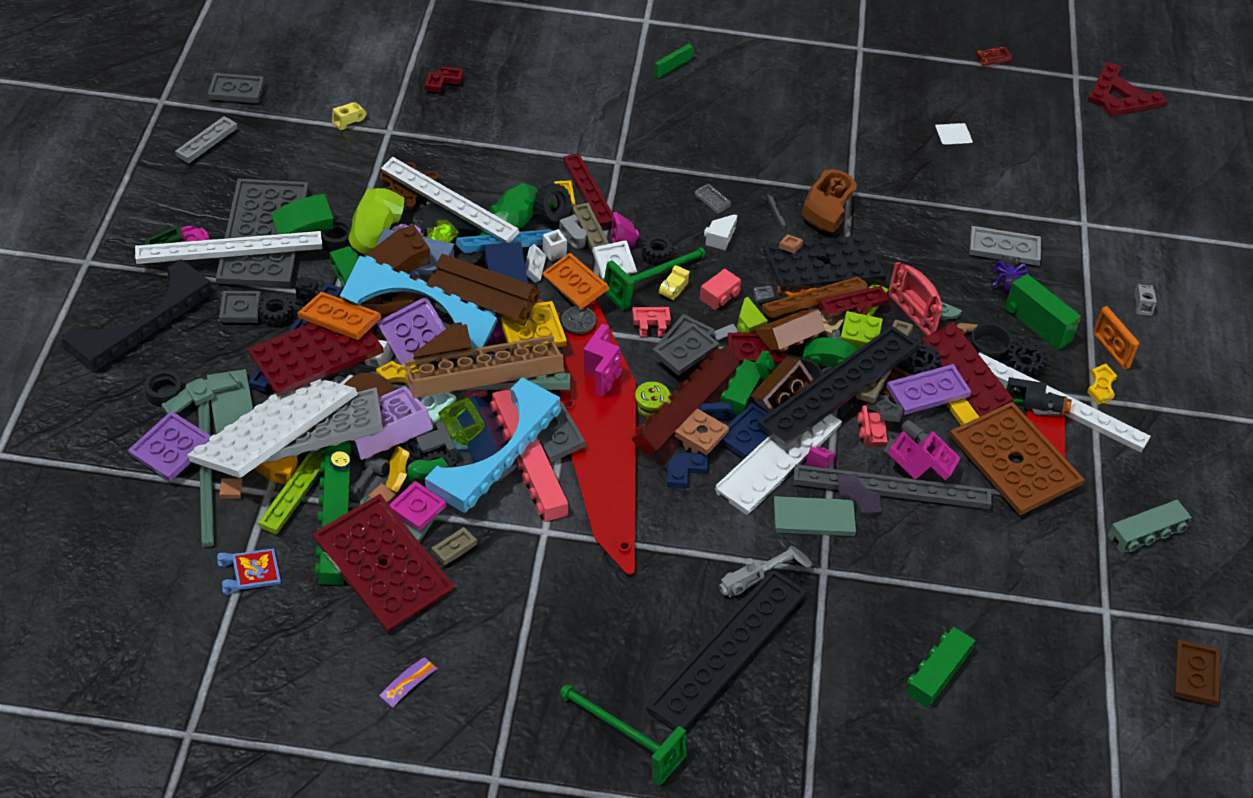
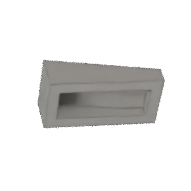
M734 324L716 330L713 337L717 342L727 340L728 333H738V330Z

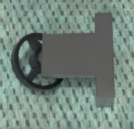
M443 420L435 423L436 431L418 436L416 440H409L405 445V450L415 460H423L419 455L431 453L430 451L443 447L445 453L450 454V457L453 456L454 461L458 460L456 447ZM409 444L413 447L416 455L409 449Z

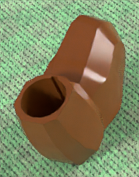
M825 170L810 188L804 202L802 216L812 227L832 234L843 221L846 213L843 206L856 190L857 184L855 180L840 170Z

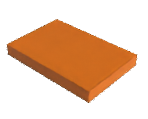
M1108 306L1103 307L1093 334L1124 370L1129 369L1140 343Z

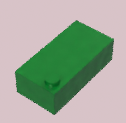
M1028 274L1012 283L1005 309L1057 350L1072 342L1081 315Z

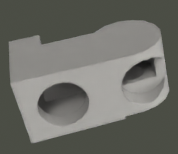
M576 215L561 219L559 230L567 242L575 249L584 248L586 246L587 233L578 226Z
M1137 283L1134 294L1136 299L1135 312L1139 315L1152 316L1157 303L1153 285Z

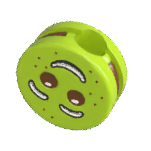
M658 382L641 384L635 392L636 410L641 415L649 418L664 415L670 406V391L665 385Z

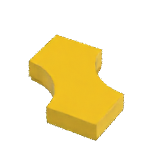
M391 361L376 369V374L383 376L391 383H407L404 365ZM414 364L409 369L411 373L419 371L420 366Z
M1107 364L1091 369L1090 375L1093 377L1094 384L1088 388L1087 393L1098 405L1113 399L1115 393L1111 388V383L1116 380L1117 375Z
M399 446L396 447L389 460L390 473L385 485L395 492L400 490L407 476L405 468L410 454Z

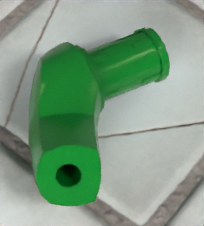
M442 457L432 461L416 460L408 465L407 476L402 485L408 487L416 479L425 480L437 465L441 468L448 467Z

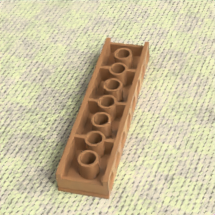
M551 335L405 360V378L412 397L416 398L513 381L522 377L530 378L564 372L563 354H560L554 342V336ZM550 342L551 346L548 349V347L546 345H543L542 343ZM526 345H531L533 349L529 352L527 348L523 347ZM507 348H512L514 350V353L511 355L508 351L505 350ZM489 351L495 352V357L492 359V357L486 353ZM472 354L476 355V360L473 362V360L467 356ZM450 358H456L458 361L457 364L454 365L452 361L448 360ZM432 361H437L439 364L438 367L435 369V367L429 363ZM417 364L420 366L419 371L411 373L409 369L411 365Z

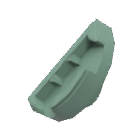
M941 302L942 312L939 320L957 319L962 314V310Z

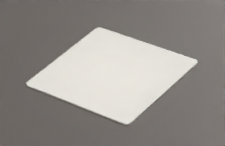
M965 123L935 125L942 144L973 143Z

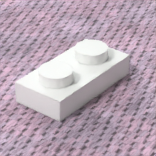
M534 244L529 247L525 268L527 277L536 283L541 280L547 255Z

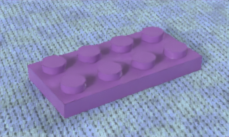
M954 364L890 381L886 386L896 404L902 405L903 415L970 397L971 390Z

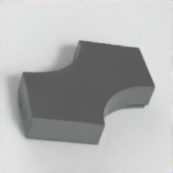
M878 395L874 404L866 402L867 409L879 413L880 420L899 422L903 415L902 405L892 403L889 400V395Z

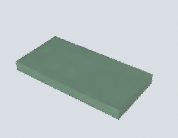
M246 369L233 371L240 380V388L233 387L213 393L214 398L211 399L216 434L224 430L227 425L239 420L242 415L253 410ZM229 372L207 375V379L227 375Z
M774 496L775 533L855 536L856 534L853 500Z

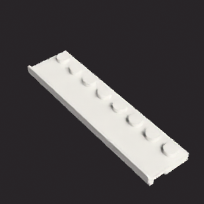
M830 414L786 447L771 436L767 437L716 485V494L724 496L731 505L748 515L794 471L795 464L801 465L808 458L810 447L821 446L841 426L842 421Z

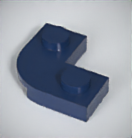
M680 453L672 457L668 463L667 487L687 488L688 473L707 474V455L701 453Z

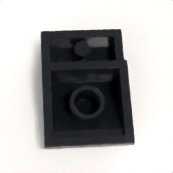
M432 204L425 208L420 233L433 236L434 227H452V241H455L456 237L475 236L477 227L440 205Z

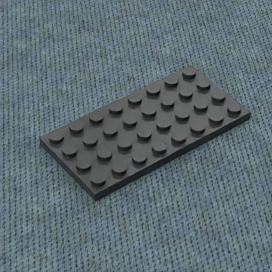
M238 179L224 239L277 235L271 213L289 203L306 198L309 188L308 182ZM297 251L220 257L216 283L290 287Z

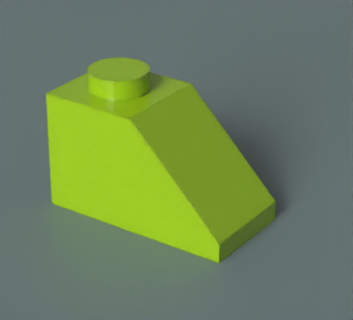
M746 297L739 315L737 329L739 333H756L755 329L766 325L768 320L753 302Z

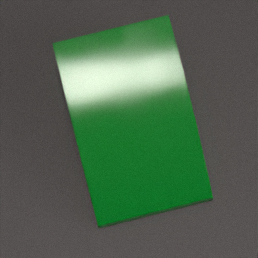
M325 194L294 201L271 213L277 235L333 229V216Z

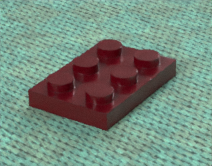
M728 333L727 335L729 365H742L744 359L756 362L762 351H769L775 366H778L785 359V351L770 350L757 333Z

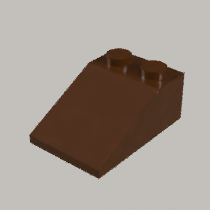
M414 224L396 230L364 255V258L366 255L376 260L375 263L383 265V263L393 267V271L398 273L400 271L406 273L431 264L430 248Z
M462 322L451 324V327L446 328L415 351L412 359L471 349L467 324L462 325Z

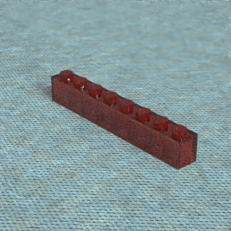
M727 346L721 349L718 347L709 354L711 357L709 359L706 358L699 364L701 368L689 374L690 379L684 380L678 386L680 389L673 391L668 396V402L664 401L657 407L658 412H653L646 418L647 423L641 424L635 430L636 434L631 439L645 456L657 451L741 363Z

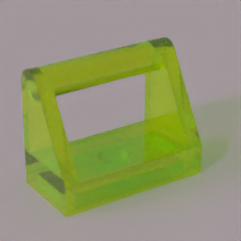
M465 398L444 407L438 412L452 438L464 446L486 427L470 398ZM467 408L475 424L463 428L457 417Z

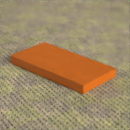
M571 253L542 273L543 277L580 310L609 289L608 285Z
M320 292L298 312V317L359 340L381 319V314Z

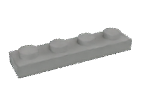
M225 116L177 149L175 151L176 156L190 163L236 130L237 123Z

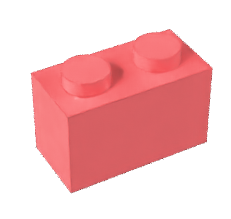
M723 269L701 286L699 299L716 310L720 306H724L732 297H736L739 294L741 279L728 270Z

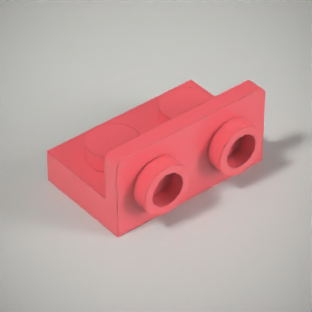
M862 406L861 413L858 412L857 422L861 424L859 437L863 439V446L886 447L888 440L885 420H880L879 413L867 412V406Z

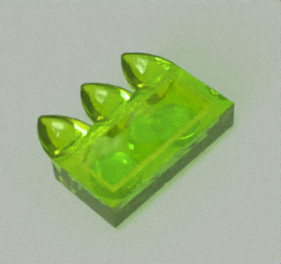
M438 219L436 220L437 228L428 227V235L421 236L449 243L459 232L447 220Z

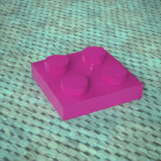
M415 481L389 505L401 520L420 531L446 507V501Z

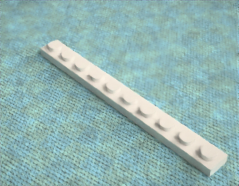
M394 157L381 168L384 174L503 243H510L520 233L515 226Z
M321 231L135 246L136 264L179 261L180 259L192 260L322 249Z
M979 353L995 376L1005 386H1007L1009 377L1039 382ZM1049 386L1046 387V393L1051 392L1064 396L1062 414L1139 452H1142L1148 443L1150 435Z

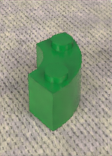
M829 337L815 338L806 342L803 358L813 361L819 367L833 368L858 349L840 339Z

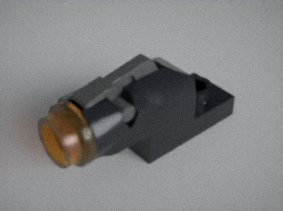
M1008 378L1006 390L1016 395L1025 394L1023 407L1032 410L1034 415L1059 416L1070 413L1072 399H1067L1066 396H1060L1051 392L1046 393L1047 383Z

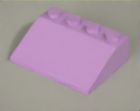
M406 386L379 397L384 431L374 436L368 435L351 441L353 451L361 460L370 458L378 452L389 450L392 446L405 443L409 439L423 435L433 429L428 409L417 398L412 397L410 390Z

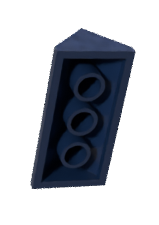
M472 395L452 411L473 463L493 456L507 445L489 404L480 398Z

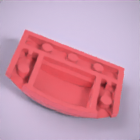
M899 262L895 263L888 295L927 336L936 332L942 312V304L936 288L917 269Z

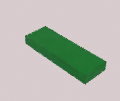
M687 44L655 62L654 76L659 78L691 60L693 46Z

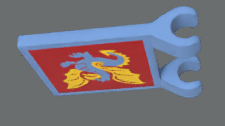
M274 548L236 554L219 553L217 555V563L220 568L231 564L234 565L236 581L230 579L222 581V591L225 595L242 589L281 584Z

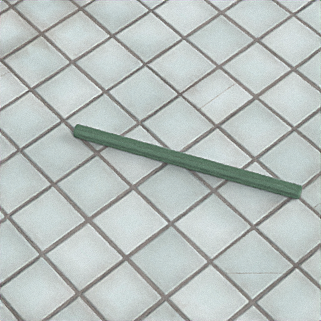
M207 401L198 405L199 429L210 435V403ZM200 465L202 546L206 548L214 545L211 468Z

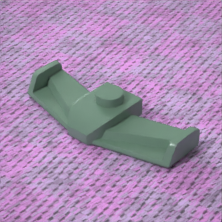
M233 371L227 375L207 380L198 378L187 383L183 391L168 402L161 404V407L166 415L171 411L177 414L192 402L198 406L213 399L214 392L233 387L240 388V380Z

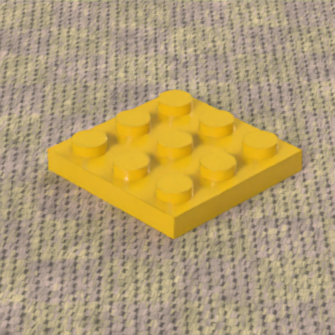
M552 301L536 303L531 311V317L525 326L499 317L507 343L553 335L557 347L567 346V340ZM550 342L542 343L543 345H546L548 349L551 346ZM526 345L523 347L527 348L529 352L533 349L531 345ZM509 348L512 355L514 353V350L512 348Z

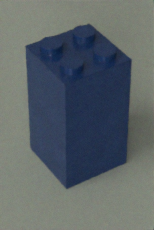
M521 242L485 244V269L528 283Z

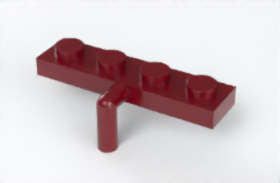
M882 286L822 299L818 305L827 319L846 314V311L867 315L872 307L887 304L890 299Z

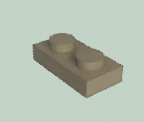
M463 527L432 547V554L445 566L477 545V539Z

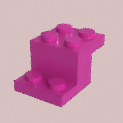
M601 324L584 348V371L586 375L595 378V395L603 397L606 391H610L613 381L618 379L622 372V368H620L622 358L620 347L609 343L611 337L609 335V326Z
M902 431L887 452L892 460L900 464L905 472L915 480L930 467L934 469L937 475L946 480L951 476L960 460V457L933 431L918 444Z

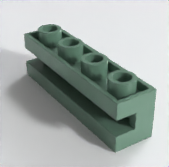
M1175 500L1113 523L1107 536L1111 541H1119L1117 549L1121 554L1127 551L1132 552L1140 546L1150 545L1158 539H1166L1171 534L1185 531L1188 528L1191 516L1181 503Z

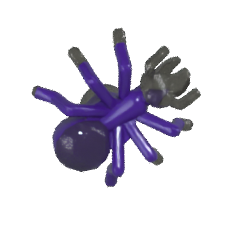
M1003 255V261L999 260L996 264L991 265V267L996 269L988 273V276H993L998 271L1003 272L991 287H995L1003 277L1002 286L1010 292L1012 283L1021 278V274H1028V268L1023 263L1015 269V266L1020 263V258L1018 257L1017 261L1016 258L1009 260V257L1005 259Z

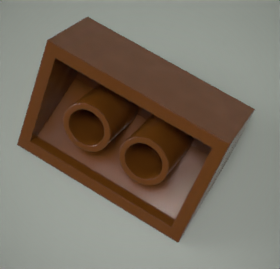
M786 357L750 395V398L756 406L770 413L814 380L800 360Z

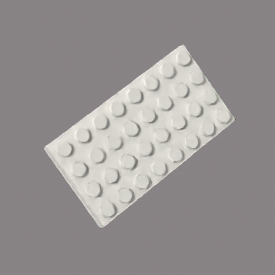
M319 379L278 397L276 394L271 395L268 400L255 406L252 411L242 415L239 420L227 425L220 433L211 436L207 443L196 446L192 452L187 454L189 461L241 478L357 396L356 388Z

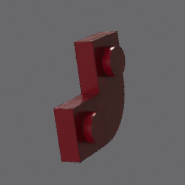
M441 67L439 71H430L425 82V90L441 93L444 82L461 84L464 70Z

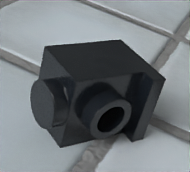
M300 276L295 286L296 305L305 307L319 293L318 280Z

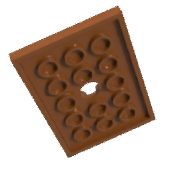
M1013 402L950 431L949 436L1019 515L1084 483V478ZM1011 454L1022 456L1023 461L1021 463H1013L1009 460L1008 456Z

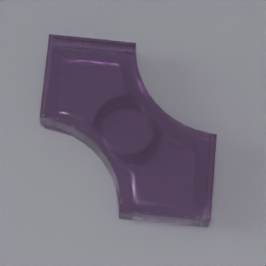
M858 474L837 475L839 496L852 499L857 504L860 514L881 512L880 493L865 488L860 482Z

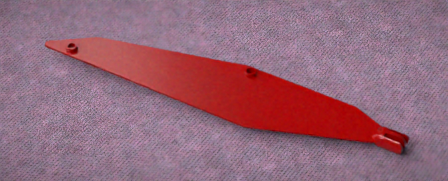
M595 299L585 306L592 310L596 316V324L592 330L583 334H573L563 328L567 340V346L562 347L564 373H570V390H560V402L562 401L586 442V447L571 453L594 539L627 575H631L635 571L636 381L620 350L622 357L620 362V368H622L621 375L613 381L610 391H606L603 397L595 395V378L586 375L584 371V348L601 324L609 326ZM609 327V335L611 336L609 343L618 346Z

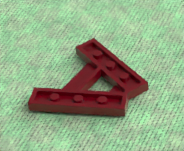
M1106 62L1087 102L1102 106L1110 117L1165 107L1168 102L1160 91L1145 94L1119 77L1121 66ZM1111 89L1120 94L1121 96H1123L1124 98L1117 99L1116 97L1111 95Z

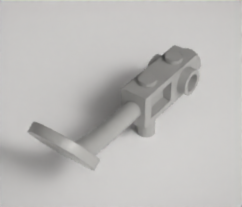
M790 546L788 551L761 565L757 560L753 561L752 558L746 559L745 567L734 573L726 574L721 579L722 583L718 586L723 596L728 595L730 598L734 595H740L745 589L762 581L765 578L764 572L783 562L796 559L807 568L812 566V562L800 550Z

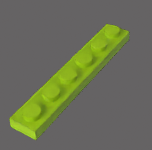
M321 448L309 452L258 522L259 528L276 535L321 474L320 463L324 461V457H321Z

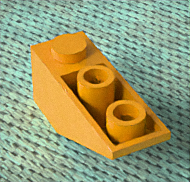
M287 456L274 462H262L254 470L273 483L286 485L298 469L297 456Z

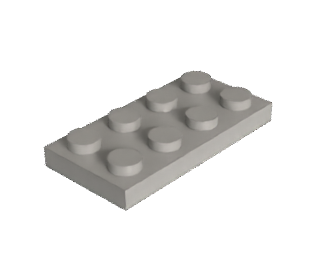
M972 226L970 230L969 255L1039 265L1041 261V237Z

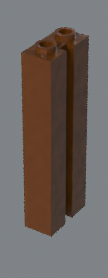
M441 254L435 266L437 270L435 274H431L426 285L431 288L436 286L444 290V294L448 296L454 294L460 297L461 301L466 304L468 302L474 303L478 306L479 310H489L498 317L523 326L530 319L531 311L538 302L541 293L533 285L445 254Z

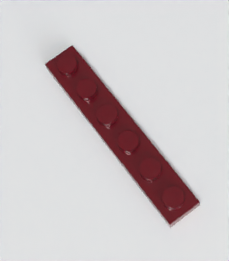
M580 154L563 156L564 165L585 203H589L601 228L612 226L613 213Z

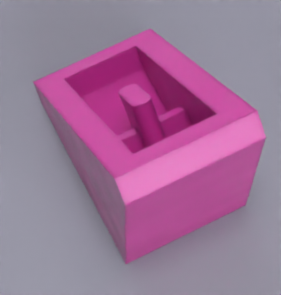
M811 446L806 466L828 468L836 453L821 446Z

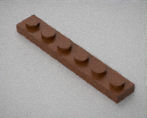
M854 277L762 304V310L771 318H777L782 314L794 313L803 308H811L822 299L867 289V283L859 277Z

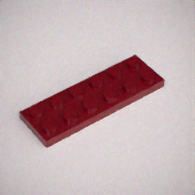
M954 322L922 339V343L926 341L927 346L933 344V350H939L938 354L941 355L940 367L954 364L971 390V395L966 397V400L979 417L1010 402L1014 403L1013 397Z

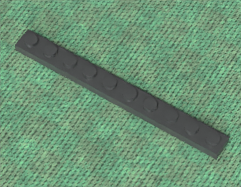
M797 464L794 466V485L990 509L991 489Z

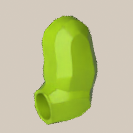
M385 188L367 189L353 215L348 239L351 246L363 254L373 249L377 245L383 230H390L392 224L399 222L404 208V197Z

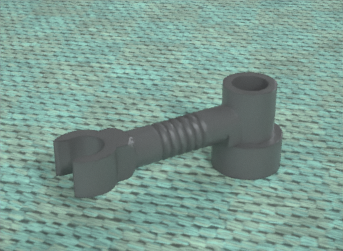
M367 458L365 460V468L367 469L359 480L350 486L349 492L352 494L349 498L357 500L360 497L364 485L373 473L385 475L389 467V461L382 458Z

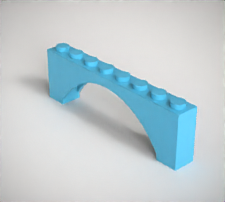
M366 255L365 258L359 256L340 295L343 300L361 306L363 302L373 297L390 292H411L427 296L443 307L454 323L462 322V325L467 324L471 349L486 347L498 322L495 313L486 309L481 311L476 304L471 302L466 304L461 301L460 297L454 294L448 296L444 294V290L436 286L434 288L428 287L425 281L421 279L415 281L410 278L409 274L403 271L395 272L393 267L383 263V265L375 263L376 260ZM472 354L468 356L476 360V355Z
M522 377L510 389L511 402L516 405L519 413V423L507 445L493 456L474 464L445 468L437 465L425 478L426 488L445 500L446 503L466 513L469 508L475 506L482 494L487 493L492 483L499 480L504 470L512 466L517 456L524 453L529 443L536 440L542 429H546L549 422L559 415L561 411L560 397Z

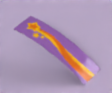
M424 657L397 677L379 696L394 707L414 686L438 668Z

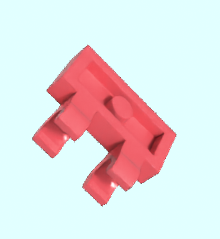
M669 307L632 308L633 325H639L640 337H647L648 325H657L658 337L666 335V325H670L671 322Z

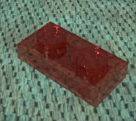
M1006 47L977 51L976 54L982 66L1008 62L1012 59V55Z

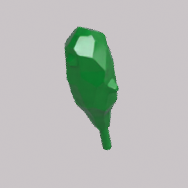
M526 183L516 185L514 188L505 191L496 205L490 207V213L519 230L530 220L532 215L536 214L534 199L535 194L538 192L537 188ZM482 230L479 236L490 234Z

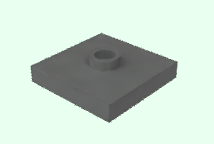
M223 291L219 321L227 323H258V305L261 300V292Z

